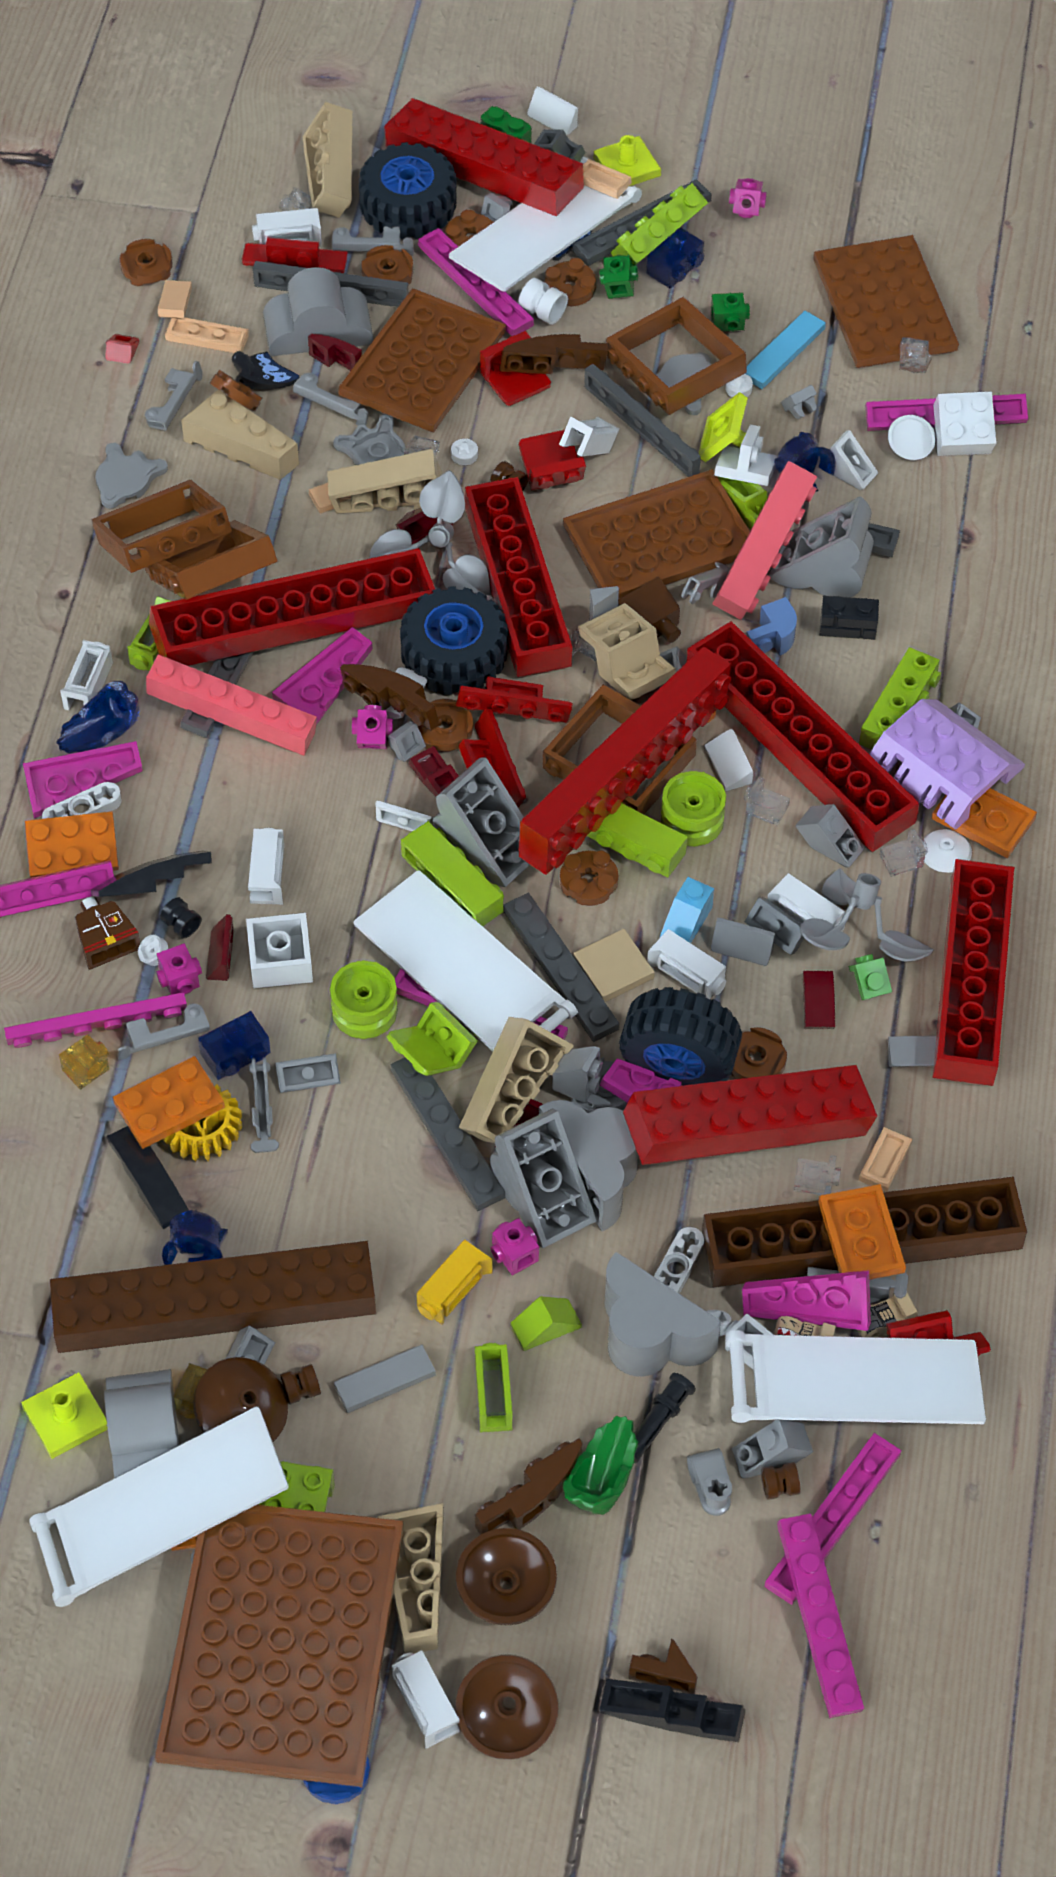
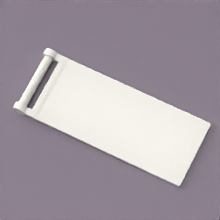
M583 157L580 162L584 165L588 158ZM584 185V188L557 217L521 203L449 253V258L501 291H506L630 203H637L642 196V190L636 186H629L623 192L624 196L616 199Z
M419 870L354 920L356 928L446 1008L492 1052L508 1017L524 1018L534 1022L555 1005L559 1010L539 1025L551 1032L564 1020L572 1019L578 1013L571 1001L565 1000L559 993L553 990Z
M733 1330L726 1334V1344L730 1348L734 1398L731 1415L734 1422L745 1423L749 1420H812L947 1424L985 1423L986 1417L977 1347L974 1340L745 1334L739 1330ZM744 1346H752L756 1407L747 1405L743 1357Z
M254 1407L64 1505L58 1506L46 1513L33 1515L29 1522L32 1531L36 1532L54 1588L52 1597L55 1605L63 1607L71 1604L74 1598L287 1490L289 1485L262 1412L258 1407ZM54 1522L57 1524L75 1584L67 1587L49 1530Z

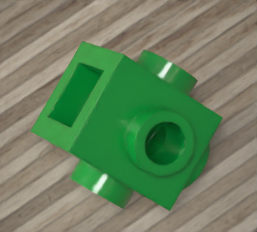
M616 255L604 258V269H600V282L605 287L608 299L634 296V281H638L637 265L632 264L630 255Z
M712 294V323L721 331L744 330L745 319H750L749 303L744 302V294Z

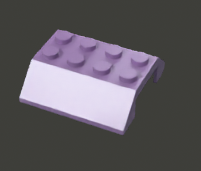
M920 699L883 732L869 754L888 773L892 771L898 760L903 762L896 772L894 779L919 803L923 802V806L927 809L936 804L942 793L946 794L947 797L938 809L936 816L942 820L945 819V822L954 829L959 828L969 818L971 805L998 780L1007 784L1025 767L1022 761L937 699Z

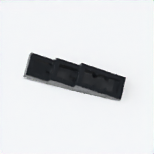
M202 850L175 854L143 863L119 873L91 889V895L104 897L157 892L156 880L184 878V866L212 863L211 851Z
M128 1126L107 1135L109 1145L121 1160L124 1171L136 1186L140 1198L162 1229L191 1216L187 1205L151 1146L142 1149Z
M614 1679L606 1680L599 1709L602 1714L642 1725L732 1742H739L746 1711L743 1705L710 1701L706 1695L674 1692L671 1686Z

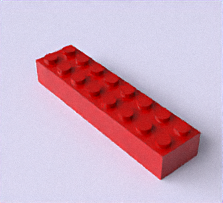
M414 98L384 125L386 147L393 144L400 146L401 143H408V145L418 143L422 144L425 148H428V146L432 147L437 151V154L442 153L447 158V161L451 162L457 178L556 217L584 188L583 163Z
M518 477L466 486L465 510L480 559L485 563L489 572L492 598L499 606V609L503 611L506 618L508 650L516 676L521 677L572 667L571 640Z
M955 859L950 884L932 1078L988 1086L994 1085L999 1066L1015 869L1013 866Z
M857 1065L636 1091L632 1093L623 1111L642 1165L866 1136L878 1116Z

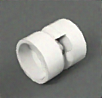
M532 278L526 283L519 297V305L530 314L536 312L539 319L552 325L561 318L568 303L566 293L553 287L550 288L547 283L537 278Z

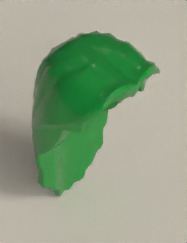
M616 1415L612 1422L596 1429L594 1437L588 1443L585 1452L578 1456L572 1472L563 1482L564 1495L570 1504L577 1506L581 1510L599 1515L608 1513L615 1505L627 1485L630 1472L635 1463L634 1457L638 1441L633 1432L632 1420H628L626 1416L619 1417Z

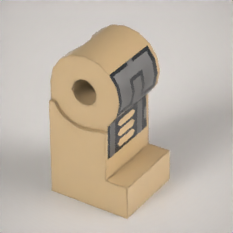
M907 1292L906 1296L902 1299L897 1298L893 1293V1297L875 1305H870L871 1325L869 1330L857 1331L860 1337L886 1338L887 1323L917 1317L918 1311Z

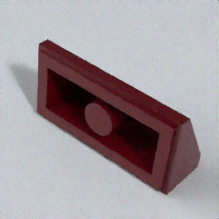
M226 914L211 931L206 973L207 980L228 981L234 938V925L231 914Z

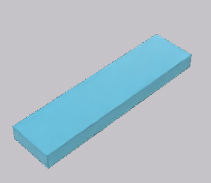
M807 311L801 313L747 365V373L745 374L752 379L753 385L760 389L765 388L825 330L826 322Z

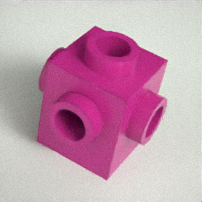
M752 178L737 180L736 188H731L729 204H734L733 213H737L743 218L758 216L760 207L765 208L767 192H762L763 181H757Z
M366 705L364 709H358L357 717H352V734L357 735L356 744L358 748L387 749V735L393 733V718H388L387 710H382V707L378 705ZM372 724L376 725L375 728H368Z
M185 943L156 953L159 966L156 974L161 987H167L170 995L183 992L188 994L200 987L198 975L202 974L200 963L197 957L191 958Z
M519 1218L512 1222L500 1224L492 1232L491 1253L498 1263L503 1262L512 1276L539 1261V1245L537 1244L536 1234L530 1226L525 1227Z

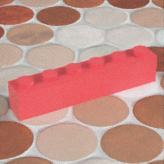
M788 460L712 605L742 620L746 612L752 614L759 601L755 597L758 590L764 591L771 578L767 575L770 567L775 569L783 555L779 553L781 546L786 547L794 534L790 530L793 523L798 525L806 511L801 508L804 501L810 502L817 490L813 486L817 478L816 475Z
M159 654L146 677V694L186 710L189 709L201 716L212 718L214 721L305 756L315 735L316 716Z

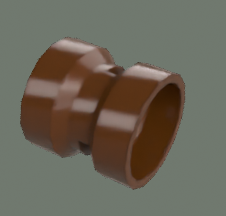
M503 461L494 469L490 482L518 477L522 491H524L528 483V476L522 471L514 470L513 465Z
M312 1364L303 1366L300 1371L295 1373L288 1371L280 1374L289 1404L299 1402L301 1397L304 1396L312 1398L321 1395L319 1382Z
M794 1462L783 1464L781 1468L776 1469L773 1466L761 1468L762 1485L767 1500L778 1498L780 1494L785 1493L789 1496L800 1494L799 1474Z

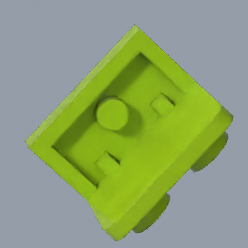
M439 1002L430 1003L417 1026L393 1030L387 1035V1039L393 1044V1048L398 1053L403 1054L413 1064V1068L418 1073L426 1076L461 1068L478 1042Z
M280 1461L289 1487L287 1490L258 1505L325 1512L328 1497H333L335 1487L333 1469Z

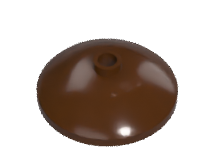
M244 1357L224 1359L211 1366L199 1379L194 1392L193 1409L196 1421L203 1433L254 1407H258L261 1410L272 1442L283 1431L288 1416L287 1395L278 1377L262 1363ZM244 1395L251 1397L252 1404L245 1402Z
M500 1528L479 1535L467 1545L457 1564L456 1584L463 1603L478 1618L496 1625H516L536 1617L549 1604L556 1588V1565L549 1549L537 1537L519 1529ZM503 1582H510L512 1587L504 1589L500 1585Z
M496 1655L476 1664L464 1677L456 1697V1715L459 1719V1727L465 1738L480 1752L498 1759H518L538 1750L550 1737L558 1718V1696L550 1677L539 1665L518 1655ZM504 1698H513L516 1703L515 1707H505L503 1703Z

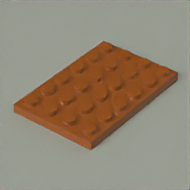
M913 235L814 251V262L856 368L958 351L959 342Z
M412 288L341 383L338 395L434 433L480 369V351L500 341L506 332V324Z
M713 469L563 518V526L598 588L618 586L619 600L656 577H659L667 585L717 568L715 566L716 562L727 565L735 561L750 531L718 477L714 476L715 472Z

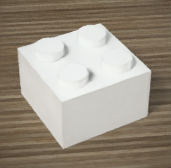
M992 392L938 394L933 404L937 456L991 454L996 445Z
M306 913L246 919L253 988L313 982Z

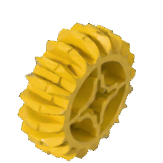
M218 1084L215 1085L216 1090L224 1100L225 1108L203 1118V1128L200 1127V1122L197 1121L163 1139L166 1145H170V1150L173 1153L180 1151V1156L183 1159L191 1154L195 1162L199 1156H204L209 1161L210 1154L215 1153L218 1157H221L222 1148L231 1150V1141L238 1142V1132L242 1129V1111L238 1108L236 1098H231V1093L228 1089L221 1092V1087Z

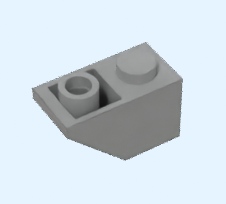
M834 804L811 806L796 824V828L811 848L844 867H850L865 848Z
M590 1046L571 1049L568 1054L563 1055L558 1068L553 1073L552 1089L586 1103L591 1093L594 1095L597 1093L602 1080L599 1077L603 1062L600 1061V1048Z
M775 1420L732 1448L741 1478L761 1475L762 1467L773 1466L776 1469L781 1468L786 1463L794 1462L796 1464L813 1453L804 1424L790 1420Z

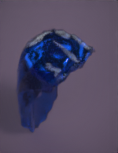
M113 681L106 684L98 691L94 698L80 709L79 713L62 725L61 736L56 741V744L59 745V750L68 754L103 747L118 739L136 723L139 717L138 697L135 693L128 690L127 684L123 681Z

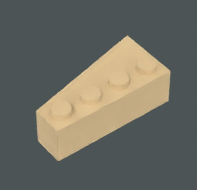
M325 102L302 136L312 208H318L319 212L340 218L352 202V110Z
M217 390L181 420L184 442L189 444L198 443L204 446V450L212 453L218 451L227 455L229 460L234 462L243 461L250 464V468L279 480L299 465L297 442L227 396L221 390Z
M433 449L327 471L329 498L336 513L372 512L373 507H381L387 509V511H397V506H414V510L421 508L419 498L423 488L443 473ZM351 496L348 500L339 501V498Z
M508 1017L459 1129L482 1141L495 1143L497 1135L514 1127L523 1115L524 1107L530 1099H535L540 1092L539 1087L548 1075H552L559 1066L557 1063L564 1054L570 1052L574 1045L528 1019Z
M443 1503L378 1516V1518L400 1520L404 1523L393 1592V1601L404 1654L409 1652L415 1654L421 1650L425 1652L438 1649L444 1528Z

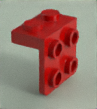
M526 331L510 336L508 339L480 351L481 375L508 406L551 387V380L546 374L500 371L503 348L515 342L531 338Z
M565 430L527 437L519 441L518 446L531 491L546 489L564 483H574L584 478L586 469L584 457L577 456L575 446L563 447L559 445Z

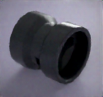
M180 897L169 901L160 914V919L168 926H173L174 932L182 939L194 934L202 921V917L196 911L189 910L188 904Z

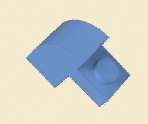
M786 597L761 606L759 622L761 626L747 631L746 636L764 653L775 648L779 655H782L792 647L795 640L796 612Z

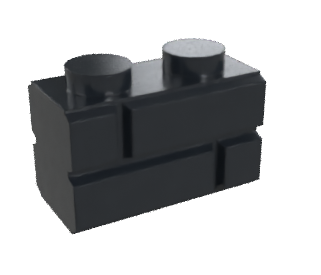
M823 595L819 635L875 640L878 626L879 599Z

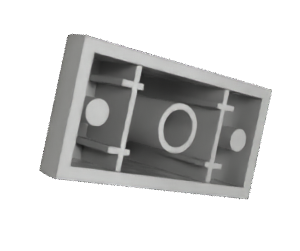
M308 268L296 273L288 283V293L272 298L264 307L263 317L270 356L309 352L308 336L310 334L334 337L356 347L370 345L374 340L365 295L351 287H340L337 275L325 268Z
M860 496L792 530L794 534L786 547L781 546L779 553L783 555L776 568H771L769 576L782 586L793 589L812 587L824 596L853 597L857 595L862 588L874 546L873 538L867 531L872 515L869 504Z
M479 758L436 797L439 813L433 818V826L436 829L440 828L445 833L448 841L454 847H459L464 852L466 859L483 871L485 878L498 886L506 887L530 865L519 857L520 821L524 816L487 758Z
M555 1100L539 1106V1115L550 1109H555L559 1112L596 1216V1223L601 1231H604L614 1225L619 1219L622 1212L623 1188L634 1180L638 1170L639 1155L624 1118L623 1110L604 1107L586 1113L582 1107L570 1101Z
M550 1109L495 1137L497 1152L490 1157L493 1174L505 1191L507 1201L519 1212L525 1227L530 1226L533 1229L538 1240L537 1244L540 1247L545 1248L597 1221L557 1110Z
M615 1252L607 1265L605 1285V1309L609 1316L608 1353L613 1364L626 1374L641 1377L660 1371L669 1360L682 1366H695L709 1360L718 1350L721 1321Z
M171 1369L106 1378V1419L114 1478H117L179 1446Z

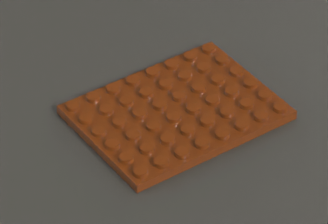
M255 1505L198 1534L155 1753L156 1763L362 1787L402 1542L403 1521Z

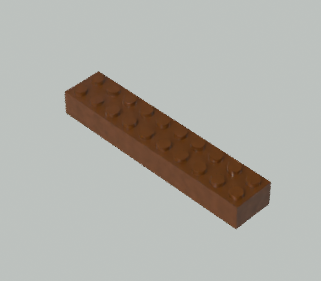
M1014 1176L883 1192L905 1264L1023 1249L1027 1228ZM818 1200L704 1214L702 1234L704 1236L712 1287L807 1276L808 1267L839 1271Z
M368 1241L50 1279L53 1333L58 1353L236 1332L249 1325L254 1329L376 1314Z

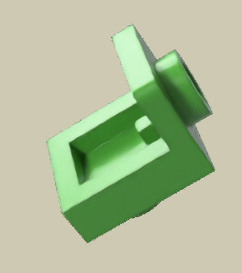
M873 954L855 958L856 964L848 966L850 972L854 971L861 1000L893 992L883 957L874 959Z

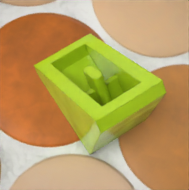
M540 1296L511 1322V1327L523 1351H526L580 1329L582 1324L569 1299Z

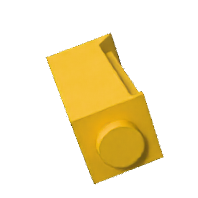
M464 1239L417 1292L419 1312L428 1320L434 1319L442 1325L444 1323V1315L448 1317L483 1275L493 1273L492 1258Z

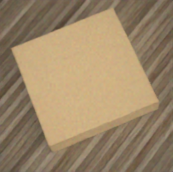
M625 929L573 953V957L604 1002L654 979V970Z

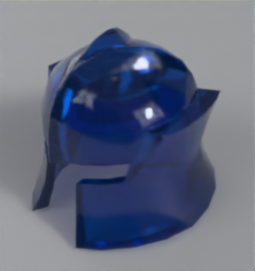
M800 432L799 436H794L784 444L778 452V458L774 459V463L779 473H781L788 460L812 473L815 472L820 456L818 467L834 476L836 460L833 452L825 447H820L813 435ZM814 482L813 486L817 488V490H816V492H817V491H819V490H818L817 485H816L815 482Z
M188 1210L176 1215L170 1220V1240L162 1250L164 1265L172 1264L178 1252L176 1247L181 1254H204L202 1257L189 1258L188 1262L223 1258L220 1247L227 1236L228 1229L221 1228L220 1223L215 1218L206 1213L198 1212V1210Z

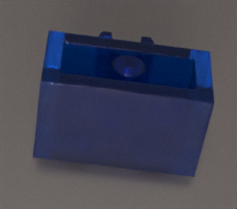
M680 227L647 255L646 274L668 288L673 287L677 282L683 281L692 269L702 264L704 260V241Z
M252 1011L198 1038L200 1054L217 1080L236 1074L241 1068L252 1063V1058L259 1062L271 1053L269 1036Z

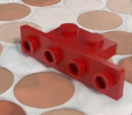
M267 238L266 244H245L242 264L254 266L255 261L302 268L318 267L332 272L345 273L348 253L346 251L319 249V242Z
M487 677L485 689L460 686L456 700L457 707H463L468 710L484 711L487 708L492 709L496 714H510L524 718H537L564 723L568 722L573 703L569 701L543 698V685L495 677Z
M486 708L475 723V730L479 740L463 739L458 747L467 769L479 758H487L519 808L526 798L525 789L521 784L493 711Z
M948 1310L886 1324L888 1338L974 1340L978 1356L991 1351L989 1342L981 1332L953 1337L952 1316Z

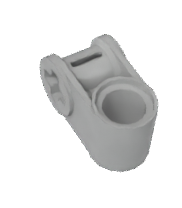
M720 1448L687 1456L689 1474L696 1487L704 1511L713 1516H720L726 1513L731 1504L732 1484Z

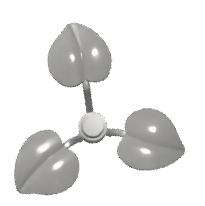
M446 471L441 476L430 481L420 494L419 502L422 511L428 517L437 518V523L431 528L428 536L412 544L411 536L407 531L401 529L390 530L377 539L372 546L369 558L417 549L427 542L439 548L445 546L448 563L451 566L443 574V582L446 589L448 590V587L456 586V589L463 590L466 587L472 589L473 593L477 594L479 591L490 596L489 572L485 563L479 557L468 554L460 556L456 563L453 561V544L450 540L454 535V529L450 523L457 522L462 517L465 510V497L456 476L452 471Z
M840 868L825 881L822 895L827 900L837 905L849 904L842 920L837 926L817 918L807 919L800 926L801 936L811 944L826 950H840L845 948L850 940V937L841 930L844 928L854 907L867 910L872 905H875L878 938L882 940L880 949L885 954L896 960L906 962L925 958L934 951V949L904 933L892 930L883 932L880 906L882 898L877 896L881 880L869 873L859 874L857 881L854 882Z

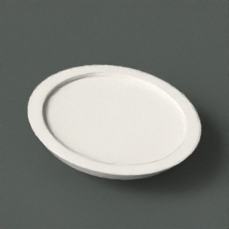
M904 415L897 418L891 424L888 431V441L893 451L900 457L908 460H919L926 457L935 446L936 437L932 426L925 419L916 415Z
M941 829L935 830L923 838L920 844V855L930 868L939 872L950 873L953 872L955 859L970 861L972 849L970 843L963 835L953 830Z

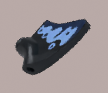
M237 351L231 358L234 367L239 372L235 380L238 383H243L250 389L284 388L294 385L300 378L298 374L275 362L268 352L248 356L242 351Z

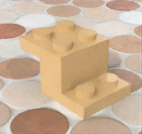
M626 603L578 626L579 635L595 648L599 675L631 701L662 686L676 673V668L660 656L656 628Z

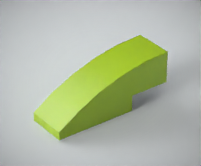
M718 477L744 523L751 530L768 498L767 491L758 484Z

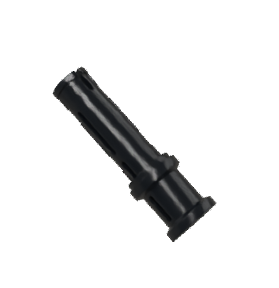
M675 1372L671 1374L669 1384L661 1394H656L653 1401L654 1406L634 1432L638 1441L634 1457L635 1463L639 1462L646 1449L651 1445L670 1417L673 1418L680 1413L679 1407L687 1396L693 1395L696 1391L693 1383L683 1375Z

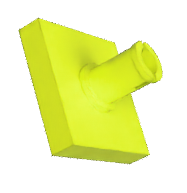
M624 135L620 138V142L594 150V160L599 164L630 176V186L661 176L660 166L640 136Z
M739 392L707 417L698 452L701 460L707 462L730 443L741 448L746 433L740 427L748 397Z
M79 1372L21 1402L26 1415L51 1459L108 1430L107 1419Z

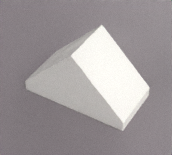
M850 430L845 431L831 447L828 473L859 490H863L878 474V471Z

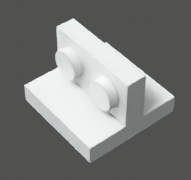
M749 426L741 448L727 446L723 449L716 464L714 476L768 486L776 467L778 456L761 452L763 437L759 436L760 426Z

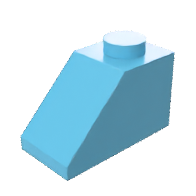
M687 877L674 898L660 937L669 929L691 943L713 908L714 888Z

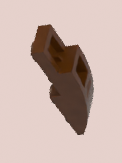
M556 334L533 337L515 342L503 348L500 371L553 374L554 367L586 369L592 364L598 369L604 370L608 346L607 343L581 342L580 334Z
M343 664L340 667L343 677L342 684L345 689L352 694L356 693L362 697L368 705L381 706L382 710H387L392 706L397 712H403L408 715L415 724L423 725L430 731L439 725L435 705L426 700L423 685L397 672L368 665Z
M580 1438L571 1443L567 1441L560 1444L553 1454L544 1459L537 1458L530 1462L526 1470H524L523 1486L518 1484L509 1489L505 1497L496 1502L489 1501L483 1504L475 1514V1527L480 1535L497 1529L511 1521L515 1529L520 1530L542 1514L562 1493L563 1482L572 1472L578 1456L582 1454L583 1443Z

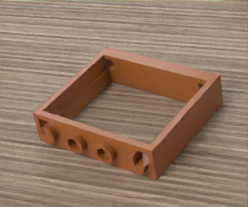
M681 297L606 338L608 346L607 355L611 364H615L627 379H631L642 393H646L653 400L656 406L659 405L668 415L747 373L746 352L685 297ZM680 324L716 356L719 361L669 388L630 350Z
M191 479L91 519L99 544L130 573L232 532L225 506ZM190 489V496L185 497L183 491ZM193 510L200 514L127 545L121 540ZM107 522L109 528H107L103 523ZM136 548L138 553L131 555L128 550Z
M233 520L230 521L231 533L145 567V571L149 574L151 581L184 599H189L276 563L278 560L269 535Z
M603 684L543 750V768L551 776H557L564 780L578 767L565 759L564 755L602 713L623 724L640 705ZM692 736L686 744L682 743L676 749L673 759L637 800L627 796L622 801V804L645 815L663 794V789L668 781L681 773L696 756L697 738Z

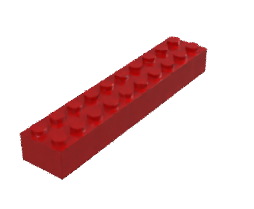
M420 548L194 596L189 599L150 606L149 626L159 655L191 666L348 631L352 627L358 629L402 619L403 615L407 612V608L414 601L418 603V598L425 593L428 595L432 594V590H435Z
M732 621L688 648L687 662L704 646L731 663V681L728 685L727 693L729 699L724 707L823 805L834 804L859 840L871 852H874L916 823L919 802Z
M703 646L520 821L519 857L545 875L554 867H560L566 856L573 849L577 850L591 831H597L602 825L603 820L609 814H614L627 796H633L640 784L646 778L650 779L662 762L669 761L676 749L682 743L686 744L691 739L693 732L697 728L705 726L711 715L717 709L721 710L726 705L729 699L727 693L728 685L731 681V663Z

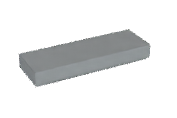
M419 1345L334 1382V1387L346 1412L350 1413L434 1377L436 1372L423 1345Z

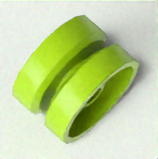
M688 771L674 776L663 789L661 823L687 836V846L696 847L710 843L723 830L726 793L723 785L715 777L705 772Z
M363 960L347 964L334 975L330 986L331 1009L334 1023L340 1031L350 1037L360 1039L377 1037L388 1031L394 1024L398 1012L397 988L395 978L390 971L377 962Z

